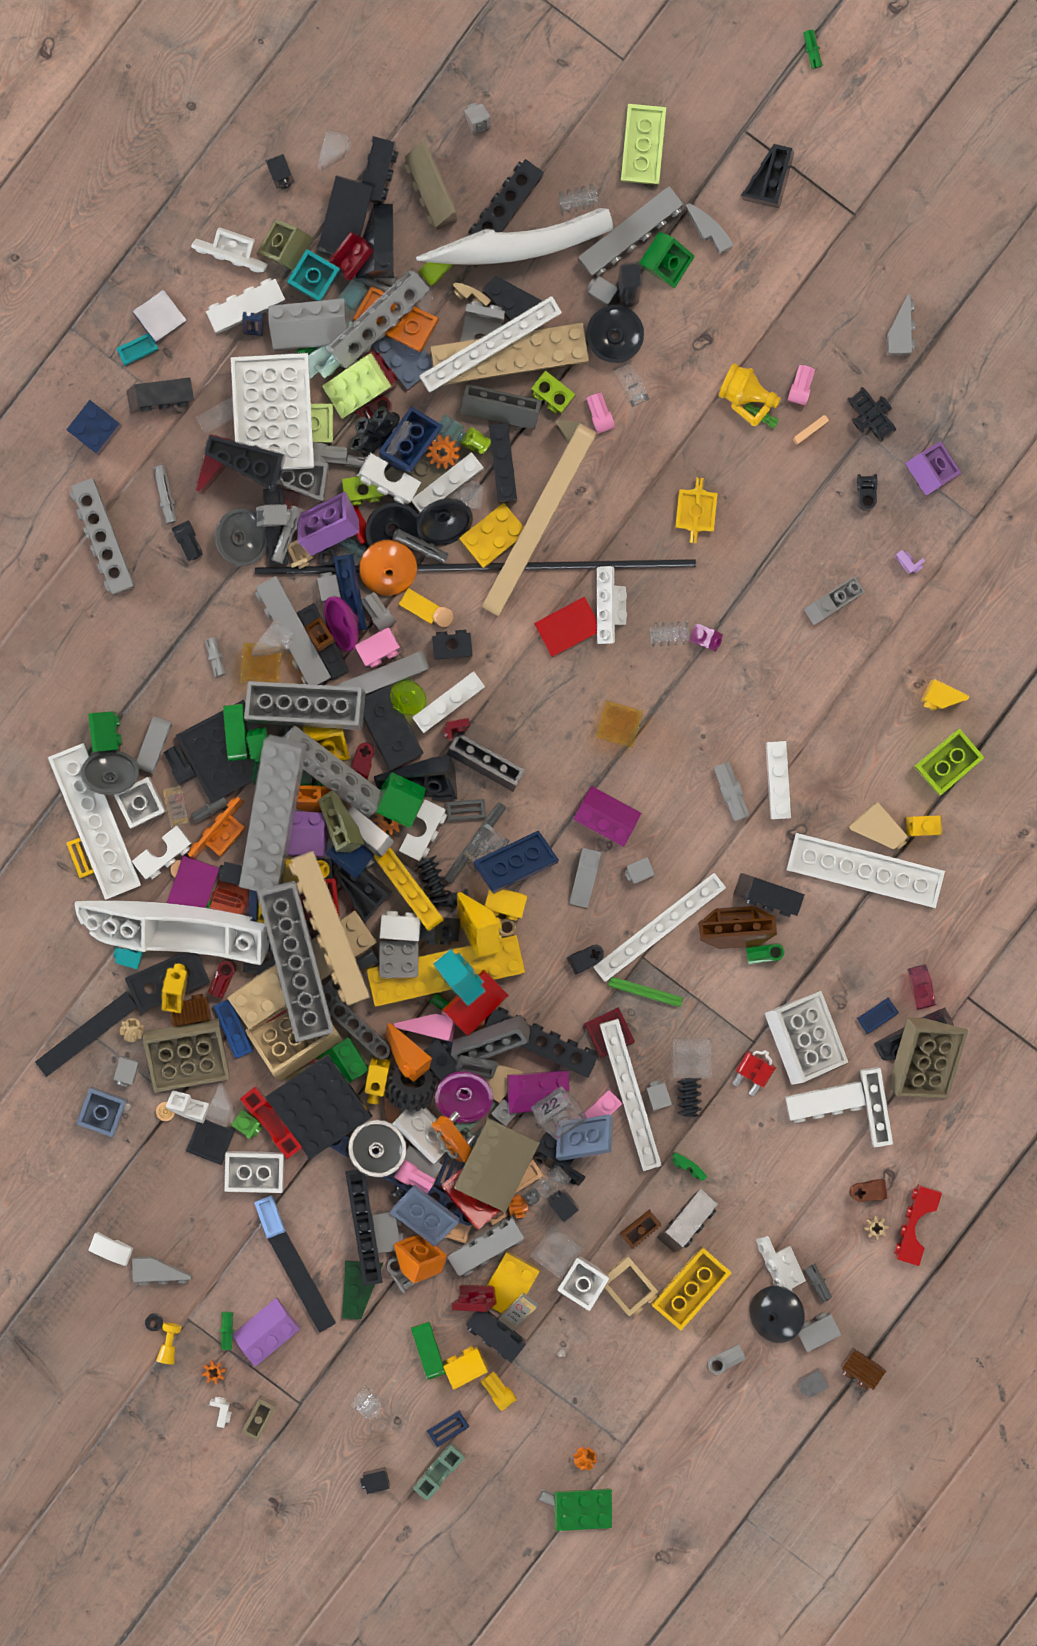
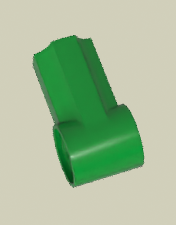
M780 943L746 948L748 964L779 961L784 956V948ZM773 947L781 949V954L778 957L771 955L770 950Z

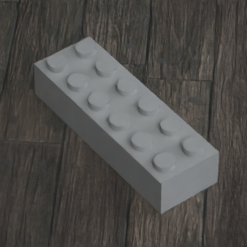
M248 681L244 719L249 724L362 730L366 692L362 687Z

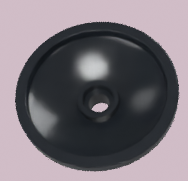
M610 305L601 308L592 316L587 326L586 337L591 351L599 359L609 363H621L634 357L640 350L644 340V328L640 318L634 311L625 306ZM617 333L619 337L617 339H613L611 337V334Z
M440 499L430 503L420 512L416 521V529L421 539L427 543L434 545L450 544L459 540L462 535L470 530L473 523V514L470 507L459 499Z
M389 502L380 505L370 514L366 523L365 535L369 546L382 540H393V534L398 528L421 540L416 529V521L419 515L410 506L399 502ZM394 525V530L389 531V526Z
M776 1285L765 1287L754 1296L750 1305L752 1325L757 1333L768 1341L775 1343L790 1341L803 1328L805 1321L803 1305L797 1295L788 1288ZM770 1314L774 1316V1320L770 1318Z

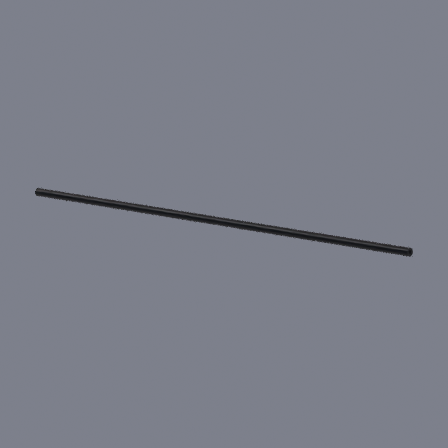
M696 559L528 562L524 570L597 569V567L613 566L614 568L696 567ZM479 563L417 564V572L502 570L505 563H490L484 569ZM355 565L357 573H360V565ZM298 566L293 568L255 567V575L336 573L335 566H305L300 569Z

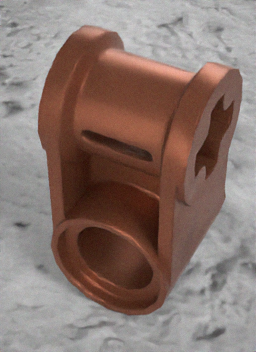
M885 1179L855 1183L849 1189L850 1196L858 1202L888 1199ZM858 1188L863 1191V1193H860V1197L855 1194Z

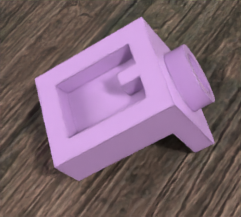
M901 550L894 556L908 574L912 571L916 574L924 567L922 565L925 561L924 558L913 564L912 561L914 559L907 551L904 553Z

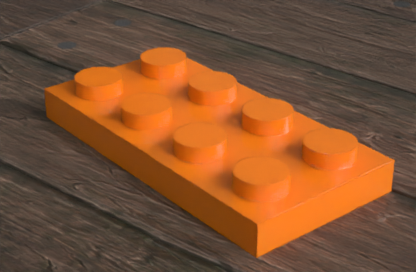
M371 286L353 320H357L385 292ZM396 303L391 305L390 311L396 308ZM413 306L412 310L407 314H403L399 318V322L394 327H390L384 336L421 353L439 319ZM382 316L377 318L376 324L381 323Z

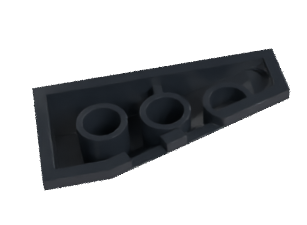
M374 204L363 238L374 251L355 275L356 279L394 278L393 204Z

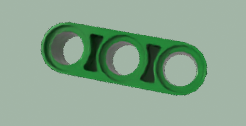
M243 704L223 705L228 761L248 759Z
M430 1322L411 1327L427 1380L446 1375Z

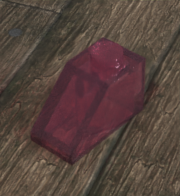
M926 964L908 968L909 982L917 1010L935 1006L932 980Z

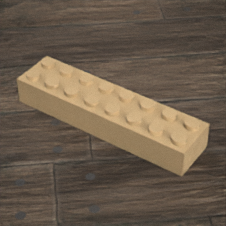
M583 323L533 330L442 386L587 363L589 359ZM479 339L431 346L432 366L435 367Z
M309 851L291 858L292 863L289 864L293 876L296 874L299 881L296 882L300 894H305L306 899L303 900L307 912H312L313 917L310 920L314 930H319L320 935L317 938L321 948H326L327 953L324 956L328 966H333L334 971L331 974L335 984H340L341 989L338 992L342 1002L346 1001L347 1005L368 998V991L314 852Z
M355 910L340 919L354 957L377 943ZM319 933L310 939L321 981L330 975L334 969L332 965L328 966L324 954L327 951L325 947L321 948L317 938L320 935ZM276 963L227 996L248 1029H251L286 1005Z

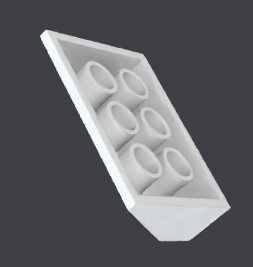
M822 991L764 1013L792 1085L803 1083L848 1063Z

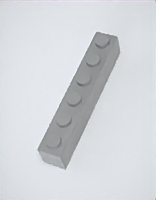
M668 186L578 257V261L592 278L595 275L597 277L601 276L606 272L605 267L609 264L615 265L622 259L620 256L623 253L627 252L629 254L637 247L635 245L640 240L646 241L652 236L650 232L655 228L661 229L667 224L666 220L668 218L678 216L682 212L683 203Z
M275 576L256 586L257 592H255V595L260 603H265L267 608L264 611L269 620L273 618L276 624L273 628L278 637L282 635L285 642L282 644L287 653H292L294 659L291 661L296 670L300 669L303 673V676H301L303 683L320 685L331 679L325 664L278 578Z

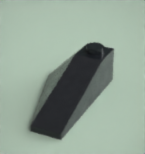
M451 756L432 757L374 776V781L379 790H381V786L392 772L426 788L424 796L432 797V800H454L458 797L456 772Z
M945 1007L922 1017L954 1026ZM905 1027L874 1043L883 1061L896 1059Z

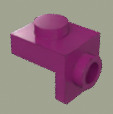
M696 623L689 641L716 652L722 643L723 634Z

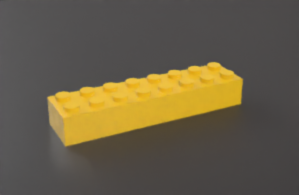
M517 934L502 938L500 952L482 957L477 956L472 945L452 949L456 955L460 953L464 957L466 962L475 970V973L479 974L484 969L494 980L525 973ZM449 950L419 956L418 976L416 978H381L379 974L380 965L369 968L367 974L375 1006L451 990L450 985L433 964Z

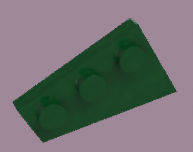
M345 1260L342 1319L361 1320L375 1284L363 1285L360 1261ZM380 1262V1269L382 1268L384 1262Z

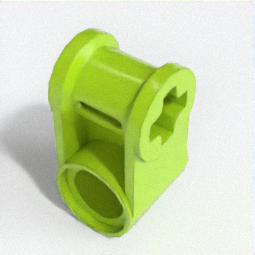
M427 262L418 273L433 286L452 267V264Z
M469 427L460 444L473 452L483 454L488 449L491 440L476 429Z

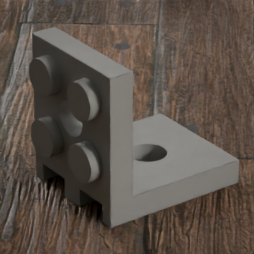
M472 301L471 304L467 303L460 342L475 340L478 334L486 336L503 326L505 311H502V308L491 305L490 308L483 307V304Z

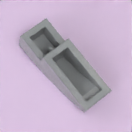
M690 203L686 205L685 209L703 242L711 239L719 255L733 248L734 244L729 236L713 218Z

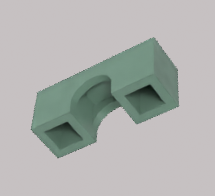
M450 1442L414 1484L413 1489L428 1502L440 1488L446 1477L451 1472H454L465 1459L466 1454L453 1442Z

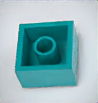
M306 249L287 283L314 301H324L341 271L340 268Z
M450 949L433 963L450 987L467 1005L471 1004L486 991L481 985L484 983L483 980L474 972L475 970L460 953L456 955Z

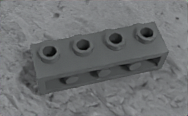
M466 384L460 413L535 430L542 400Z
M518 1015L473 1032L469 1036L465 1035L453 1040L451 1055L456 1062H458L460 1055L480 1059L491 1057L528 1043L530 1028L522 1015Z

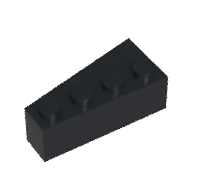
M208 435L204 451L205 455L277 493L286 458L285 454Z

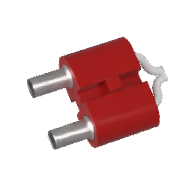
M766 1050L763 1052L747 1051L736 1069L738 1074L732 1084L738 1087L743 1077L751 1079L754 1085L749 1094L754 1097L760 1087L766 1086L776 1069L772 1064V1059L768 1056L769 1052ZM756 1054H760V1055L765 1054V1055H766V1058L769 1060V1062L766 1061V1060L761 1059V1058H760L758 1055H756Z

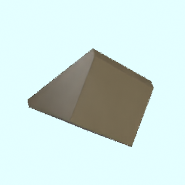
M559 419L555 421V427L568 444L579 424L585 426V423Z

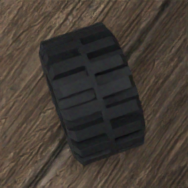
M394 1065L389 1072L385 1089L386 1097H389L388 1101L394 1103V1107H400L402 1111L408 1110V1112H413V1110H416L418 1112L421 1108L425 1109L433 1098L436 1086L435 1074L429 1068L428 1071L413 1082L409 1077L403 1075L398 1065ZM406 1083L414 1084V1085H416L418 1088H409V1087L405 1086L404 1084H406Z

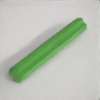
M611 977L609 980V987L677 1007L682 1005L683 998L615 977Z

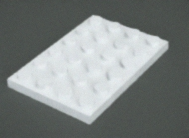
M308 353L231 357L235 442L285 454L283 470L314 468Z

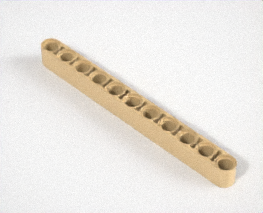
M579 424L482 608L497 616L500 615L597 432Z

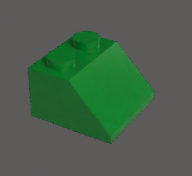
M659 231L639 263L650 274L675 288L695 255L674 237Z
M114 711L88 713L93 752L120 750V745H123L122 735L118 734L117 729L120 726L119 715H116Z
M391 772L381 786L376 813L410 828L423 802L426 788Z
M350 1036L318 1056V1059H321L329 1054L348 1082L369 1071L367 1063Z

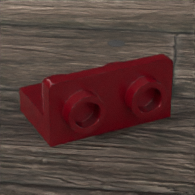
M350 232L329 262L340 268L344 277L351 281L374 250L364 238Z
M469 718L446 722V726H443L444 737L449 738L451 742L453 741V729H455L456 733L467 731V727H471Z
M461 1285L459 1287L460 1296L451 1303L453 1311L486 1312L497 1304L495 1287L489 1285Z

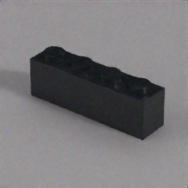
M508 423L489 425L498 504L516 502L517 493Z
M459 732L447 752L448 756L514 792L525 772L523 768Z

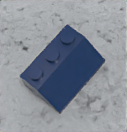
M411 406L379 450L380 459L396 470L412 472L443 428V425Z

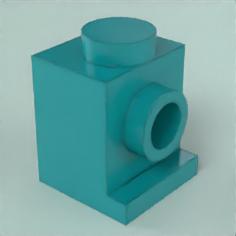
M116 947L113 958L116 959L115 963L139 969L144 952H135L133 949Z

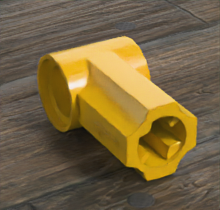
M494 1371L487 1374L480 1381L501 1411H504L517 1400L514 1393L508 1386L503 1384Z

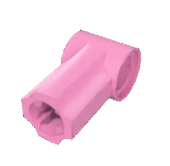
M799 365L787 401L806 406L815 369Z
M602 392L587 397L586 400L593 416L592 421L597 434L615 428L610 411L608 412Z
M406 1160L403 1161L394 1175L401 1182L407 1185H416L427 1194L435 1181V1178L422 1172L417 1166Z

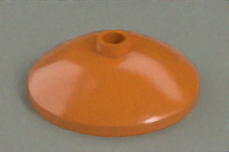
M382 540L371 545L363 553L359 566L360 576L363 583L372 592L383 596L397 595L408 589L413 583L417 573L416 559L413 552L406 545L395 540ZM392 570L393 572L392 574L388 575L386 574V571Z

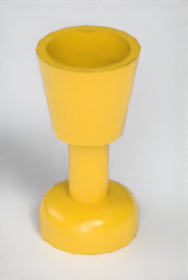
M163 1322L162 1329L167 1332L165 1344H162L156 1359L157 1362L175 1364L173 1339L175 1333H180L181 1325Z

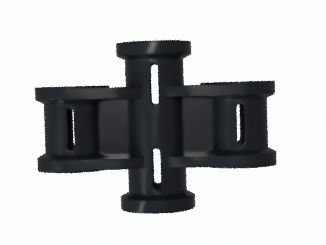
M861 387L860 391L853 397L847 398L849 404L860 415L856 419L853 418L852 422L861 433L868 426L877 439L882 442L884 437L897 430L890 419L884 414L887 410L891 411L892 407L883 396H880V400L875 403L866 389Z
M382 406L376 410L370 419L366 417L360 418L356 423L355 430L357 434L352 438L350 448L353 451L362 452L365 457L371 453L373 454L380 444L384 445L385 439L389 438L399 424V414L396 412L391 413L386 407Z

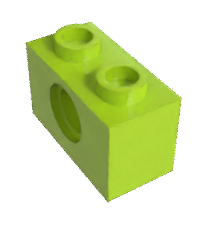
M358 476L342 479L343 490L347 493L353 506L360 505L361 501L369 500V503L380 502V498H384V494L378 492L376 486L364 484ZM361 485H366L369 488L366 495L358 493V488Z

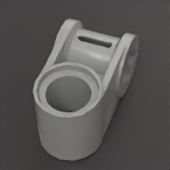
M393 1255L387 1261V1269L399 1289L405 1293L406 1289L414 1283L401 1272L400 1268H391V1262L398 1261L397 1255Z

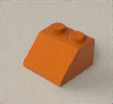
M419 1234L394 1244L401 1272L414 1284L442 1272L447 1255L437 1245L433 1246Z

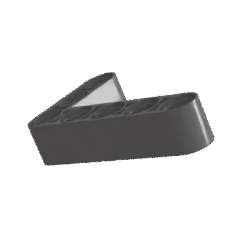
M332 978L323 987V992L331 995L330 1002L326 1003L329 1014L378 1059L388 1057L391 1051L388 1042L345 1002H342L339 998V989L334 986ZM338 1005L345 1008V1014L342 1016L336 1015L334 1011ZM350 1019L358 1020L359 1027L357 1029L350 1028L348 1024ZM364 1032L372 1033L373 1040L371 1042L363 1040ZM377 1046H386L387 1053L385 1055L378 1054Z

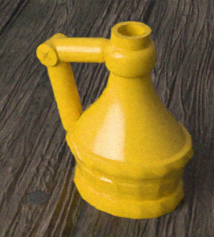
M733 363L719 392V397L728 399L732 403V409L752 426L759 425L770 408H777L781 397H778L776 393H769L763 388L753 368L739 367L737 363ZM750 402L765 403L755 417L741 405Z

